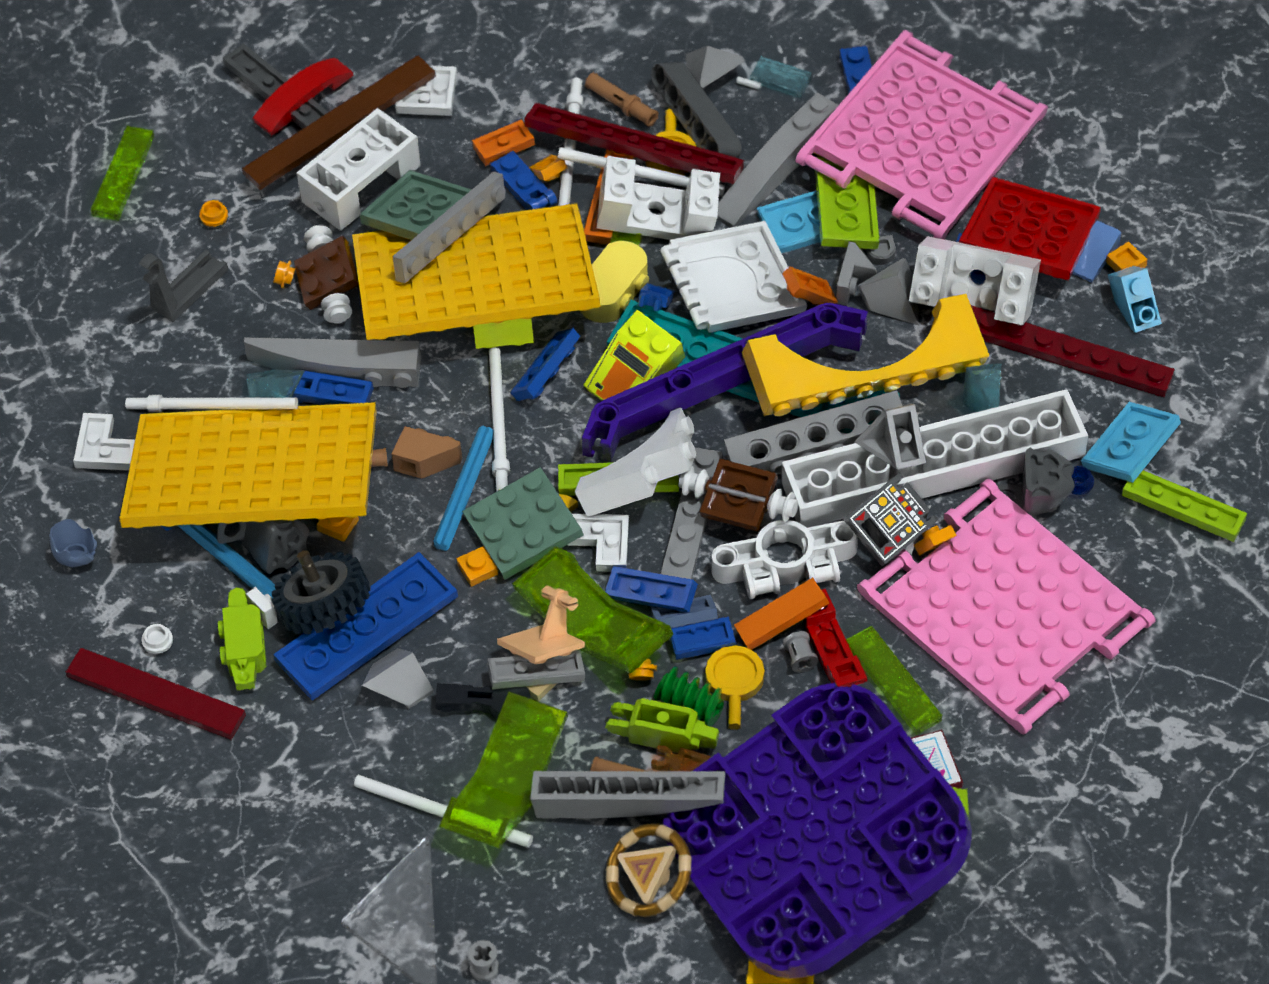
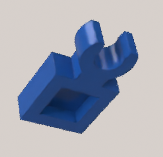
M647 283L640 291L638 306H651L654 308V311H659L662 307L666 308L672 302L674 290Z

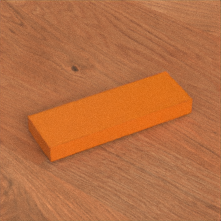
M812 577L734 624V627L747 648L753 650L828 605L829 602Z

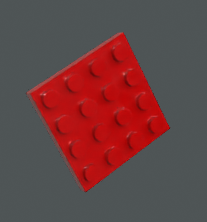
M992 177L959 243L1041 259L1039 273L1069 281L1088 241L1091 229L1100 216L1101 206Z

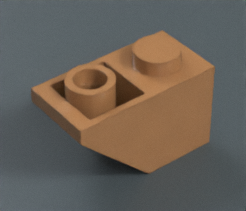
M405 426L392 452L394 471L422 479L458 465L462 461L461 443L449 436L442 437L428 433L420 428L414 429Z

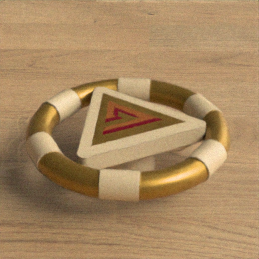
M646 824L630 830L614 846L607 862L606 884L613 901L621 910L633 916L647 917L665 912L677 903L689 883L692 872L689 848L684 839L675 830L662 824ZM647 836H658L673 844V846L625 853L633 844ZM676 853H678L679 874L675 885L670 892L657 902L652 903L659 888L666 885L669 881V867ZM619 863H621L643 903L647 905H640L623 895L619 887Z

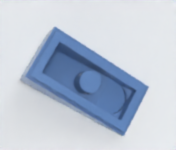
M1096 221L1072 274L1092 283L1105 266L1107 255L1116 250L1120 245L1121 232L1105 223Z

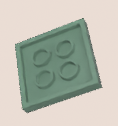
M409 170L360 213L361 224L412 240L470 192L471 189Z
M541 467L462 511L465 519L481 544L485 547L504 580L584 535L581 527Z

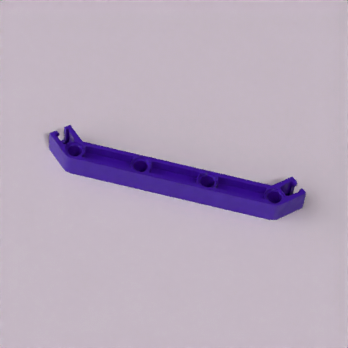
M834 303L820 304L600 401L594 406L582 436L583 456L591 458L594 456L595 450H592L595 440L600 438L599 446L603 448V460L612 462L621 437L668 417L672 410L682 408V410L687 409L751 380L742 355V351L750 339L776 334L779 342L802 357L828 345L860 351L862 335H865L867 330L868 311Z

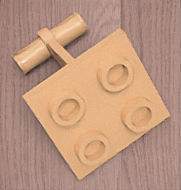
M548 585L542 589V593H544L541 594L542 597L551 600L543 625L498 638L497 645L509 650L512 654L528 659L533 664H542L547 662L549 658L567 656L572 654V651L584 648V641L567 634L566 608L571 611L575 610L578 607V603H576L578 599L569 596V593L561 588L554 589Z

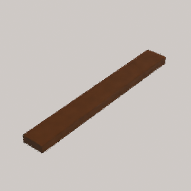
M419 55L415 56L242 168L243 175L259 190H262L336 142L377 108L384 111L435 78V70Z

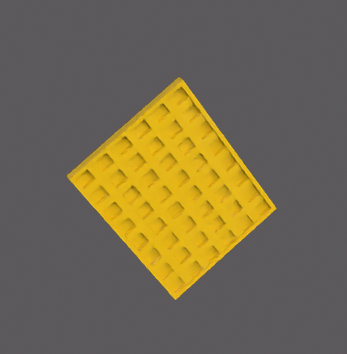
M577 203L484 216L406 283L396 281L392 256L411 240L382 230L352 234L367 340H383L387 337L401 335L411 336L416 333L429 331L440 332L450 328L473 327L479 324L501 323L514 319H530L543 315H559L564 312L578 310L588 311L592 308L601 307Z
M376 402L298 406L297 409H231L140 414L120 513L121 528L367 516L377 414Z

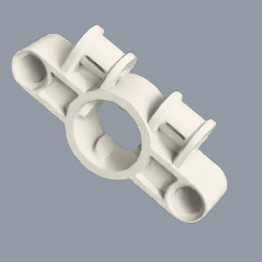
M777 520L763 527L757 538L717 546L712 552V576L717 582L722 584L744 581L749 599H755L756 595L769 592L780 594V585L795 584L804 578L807 581L813 577L816 583L830 580L840 582L838 562L849 560L856 555L858 537L845 521L806 528L796 521L788 520L784 522L783 520ZM777 542H791L802 548L803 556L797 561L779 563L768 557L766 549Z

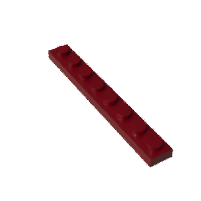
M536 102L525 116L524 126L539 132H546L565 139L583 142L590 146H597L616 153L637 157L644 161L655 162L669 168H676L687 172L696 169L720 173V182L734 184L744 169V160Z
M971 305L985 342L1165 398L1174 376V368L1025 322L1023 325L995 320L994 312Z

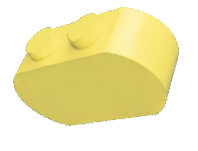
M616 241L609 243L592 264L601 307L580 312L587 319L598 323L612 322L620 317L630 300H634L638 292L649 282L647 256L640 246L628 241Z

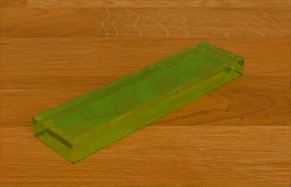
M132 126L126 127L91 207L92 216L119 221L155 137L153 130Z
M873 626L846 639L854 656L857 655L862 667L915 735L942 721L943 715Z

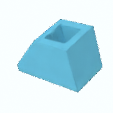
M1132 266L1108 274L1114 301L1134 333L1162 324L1147 268Z

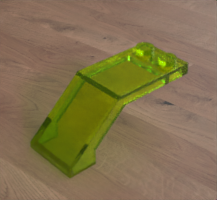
M556 546L512 583L514 589L544 619H546L551 601L543 598L541 595L544 594L542 589L545 586L549 585L554 589L561 588L567 591L569 596L577 598L578 602L576 603H578V607L573 611L566 608L567 634L585 642V647L578 650L630 674L674 635L670 625L614 601L579 566L574 554Z
M508 692L477 771L458 797H451L440 828L500 849L531 807L533 771L547 770L568 718V713Z

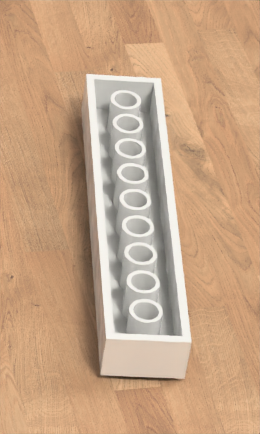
M1066 389L919 427L926 460L924 464L897 470L857 443L783 461L782 485L787 496L790 492H794L795 499L798 500L795 519L798 523L808 528L844 519L899 472L903 478L896 485L900 488L908 482L922 499L981 484L988 478L996 480L1023 473L1025 452L1030 447L1038 451L1051 449L1069 461L1084 457L1086 455L1088 434Z

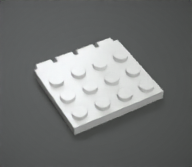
M766 221L672 239L669 241V245H665L660 249L698 330L707 329L710 333L796 315L806 311L807 304L805 300L793 297L786 288L787 283L782 273L789 267Z

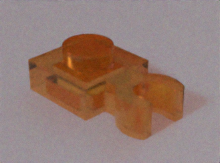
M659 745L657 747V755L666 759L663 761L652 759L651 769L659 771H693L710 759L711 756L682 747L677 755L673 754L670 748Z

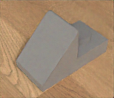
M855 242L848 243L837 283L836 299L838 302L836 304L848 305L850 294H856L857 285L877 274L874 265Z

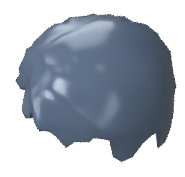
M65 519L56 523L50 529L51 553L61 565L74 568L87 565L94 560L97 541L94 539L90 528H81L74 520Z

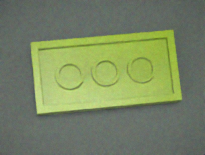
M816 156V158L833 166L834 168L840 171L844 170V168L829 161L828 159ZM815 170L821 246L847 248L849 242H855L862 249H878L880 240L874 185L854 175L850 183L843 189L836 185V181Z

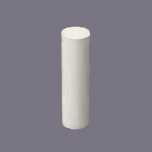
M739 76L736 80L738 84L758 90L762 86V83Z

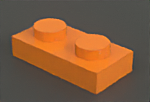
M521 119L472 140V145L483 164L487 166L512 151L518 153L534 146L535 138L529 129L524 126V122Z
M791 266L782 273L787 283L786 288L793 297L810 301L814 305L824 303L836 304L838 302L827 280Z

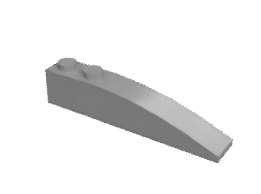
M819 93L811 97L769 139L745 167L736 182L731 185L718 203L717 219L731 228L737 227L800 165L795 162L797 154L839 105Z
M244 337L247 360L274 370L293 375L297 370L372 381L373 387L397 386L406 388L419 386L421 366L419 341Z
M533 771L531 802L536 818H617L685 811L722 804L724 802L725 772Z

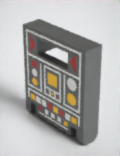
M900 472L843 519L881 566L887 564L939 520L935 515L931 516L927 521L923 518L931 510L908 482L900 488L896 485L903 478ZM867 519L873 523L887 540V543L880 548L861 526Z

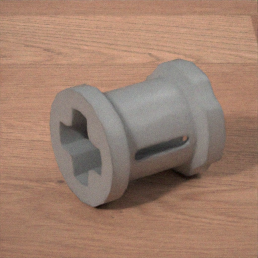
M807 632L791 633L784 638L783 646L790 653L792 659L790 664L794 672H806L818 664L817 655L812 653L810 648V637Z
M477 941L468 950V959L471 963L470 973L478 981H490L498 974L497 949L490 941Z

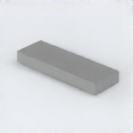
M580 650L572 651V654L567 656L549 658L547 662L542 664L530 663L528 659L520 655L488 658L487 666L492 689L585 681V670Z

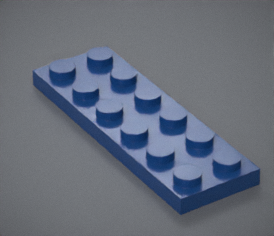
M420 552L371 585L370 596L364 600L365 605L362 608L356 607L358 613L354 616L347 614L346 622L341 623L337 620L334 622V628H323V632L316 633L313 628L311 634L303 633L273 654L275 662L312 701L458 597L457 589Z

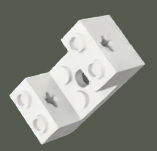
M377 108L297 172L301 202L337 229L343 230L360 216L359 191L384 171H387L399 180L409 170L415 171L421 166L417 136ZM354 156H356V157L363 156V157H364V158H363L362 160H360V161H353V160H351V158L354 157Z
M607 156L600 184L598 229L669 240L712 232L714 230L718 215L720 173L692 169L686 190L636 183L634 182L636 160ZM656 208L660 210L662 214H653L650 212L649 209Z
M927 236L918 246L909 301L935 307L939 299L967 294L970 305L995 311V320L1023 325L1031 316L1041 259ZM973 270H981L986 277L985 283H974L971 280V272Z

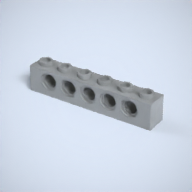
M892 391L724 439L726 453L731 462L781 474L783 461L854 444V441L870 426L868 424L870 421L876 420L884 410L901 407L902 403L898 391ZM845 428L853 430L851 433L848 434L840 433V431ZM814 437L824 438L820 442L811 441ZM786 445L795 446L794 449L788 451L782 449ZM757 453L766 454V456L761 459H756L753 457Z

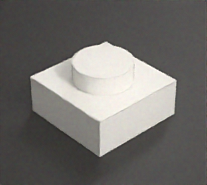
M256 587L246 593L248 605L254 604L260 608L261 621L267 629L278 623L276 609L269 594L263 595Z

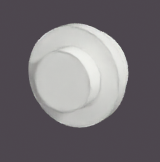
M161 624L150 625L142 635L144 649L152 654H160L167 651L173 643L171 631Z

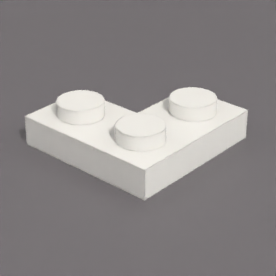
M431 66L435 70L436 77L427 82L426 86L419 87L396 102V113L452 116L457 67Z
M83 413L74 456L75 468L129 471L135 440L111 438L114 425L113 414Z
M572 514L584 535L567 546H597L596 571L611 572L613 566L627 568L629 515L595 514L587 517L586 514Z

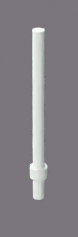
M573 78L571 80L570 94H568L566 100L568 111L579 114L583 107V96L581 95L582 80L580 78ZM565 139L564 148L575 150L576 141ZM565 160L568 168L563 170L561 174L558 206L570 204L574 162Z
M562 147L559 148L557 157L603 169L607 160L606 157ZM635 164V176L687 188L690 178L688 176ZM719 184L720 196H723L725 188L723 184Z
M493 347L489 349L495 458L492 462V474L496 477L497 492L508 486L510 462L506 459L501 353L499 348Z
M149 395L148 398H126L125 406L126 409H148V412H162L163 409H297L298 399L163 398L162 395Z
M357 775L355 778L354 787L490 834L492 839L504 843L507 840L527 848L532 843V835L512 829L508 823L499 820L495 823L361 775Z

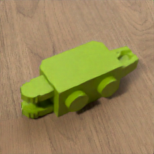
M236 587L228 592L229 607L222 608L223 620L218 621L220 639H225V646L220 647L221 664L228 666L229 674L233 676L237 690L253 689L256 684V674L261 673L267 667L264 628L261 621L260 608L254 604L248 605L245 590Z
M644 698L636 700L635 705L614 702L611 705L610 711L615 717H621L630 720V722L609 719L606 722L605 728L610 733L629 737V743L685 755H691L692 749H698L699 747L716 749L719 729L707 726L705 722L698 720V713L692 708Z

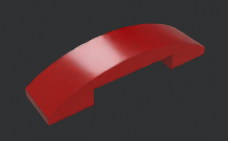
M336 58L314 63L283 83L259 108L253 117V121L272 136L292 121V112L325 88L330 87L334 91L352 78L354 72Z
M826 588L822 589L829 604L803 619L815 653L827 677L837 687H851L852 684L867 682V676L857 655L853 656L836 619V610Z

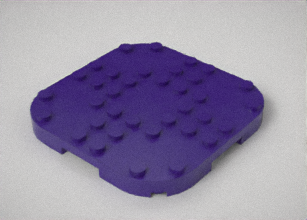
M835 683L820 685L803 692L771 715L774 722L726 756L722 757L718 752L693 770L725 772L724 802L722 804L667 813V818L663 819V825L675 830L686 842L691 855L692 872L690 879L739 947L755 966L778 977H808L835 965L951 881L963 866L971 846L970 820L957 793L938 769L932 766L884 702L873 692L852 684V687H837ZM667 841L668 846H673L671 842Z

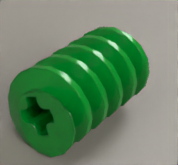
M674 666L659 682L654 694V700L661 699V702L692 708L698 713V720H705V725L713 726L720 717L724 707V700L721 699L722 689L718 687L711 694V684L707 682L702 688H699L700 678L698 677L694 678L691 683H688L689 673L684 672L678 678L679 668Z

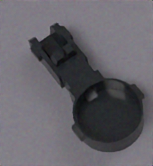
M437 683L435 708L443 712L482 711V713H490L495 719L503 722V724H513V722L523 719L529 711L530 692L526 686L492 689V686L473 687V685Z

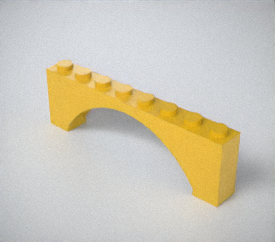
M967 294L939 299L932 311L934 320L930 332L923 343L904 359L879 369L847 371L817 364L787 348L778 341L776 334L748 340L742 355L763 415L774 414L775 416H783L794 409L810 410L826 402L838 404L846 398L853 396L865 398L876 391L892 392L903 385L919 386L935 378L946 380L958 373L973 374L980 371L989 358V353Z

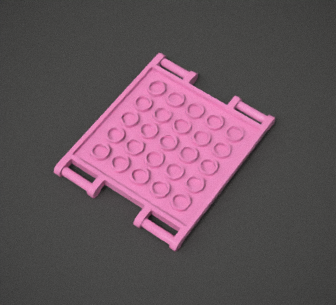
M904 30L802 147L796 156L795 162L801 166L807 165L836 181V185L843 189L850 183L851 178L857 175L900 199L892 211V216L899 220L901 218L932 234L934 238L945 239L950 229L990 182L991 178L994 177L1038 121L1043 119L1048 106L1041 102L1037 104L1007 88V84L1002 81H998L991 91L948 68L953 55L946 51L942 53L914 38L913 34L909 31ZM815 152L844 168V170L840 171L814 157L812 154ZM910 205L940 221L941 224L938 225L908 207Z
M989 478L980 484V489L957 508H951L944 513L945 521L957 531V536L942 543L919 563H916L910 553L903 549L891 562L869 580L864 579L857 585L859 593L1023 735L1030 731L1032 724L1057 702H1063L1069 697L1068 689L1062 683L1056 682V679L1093 648L1098 650L1107 659H1113L1119 654V649L1143 628H1149L1156 621L1151 611L1141 608L1000 491L996 483ZM989 498L992 501L989 506L968 523L963 520V517L985 499ZM901 568L907 572L882 594L876 591L878 587ZM1132 617L1134 619L1111 640L1105 639L1127 618ZM1045 690L1048 693L1024 715L1018 714L1021 709L1042 691Z

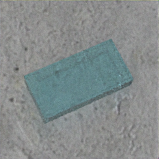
M762 56L750 75V80L762 83V86L799 98L802 97L812 79V72Z

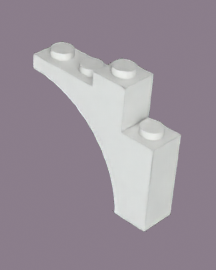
M682 408L670 411L663 425L638 448L616 462L589 475L580 477L575 494L587 517L651 497L658 481L691 471L694 458L696 457L695 447L691 442L694 425L691 418L685 416Z

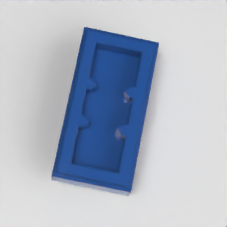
M729 617L669 629V637L676 660L713 653L723 647L736 645Z

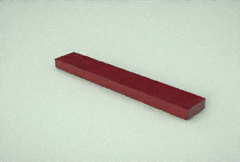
M84 648L79 649L66 670L68 678L230 740L233 739L246 716L245 710Z

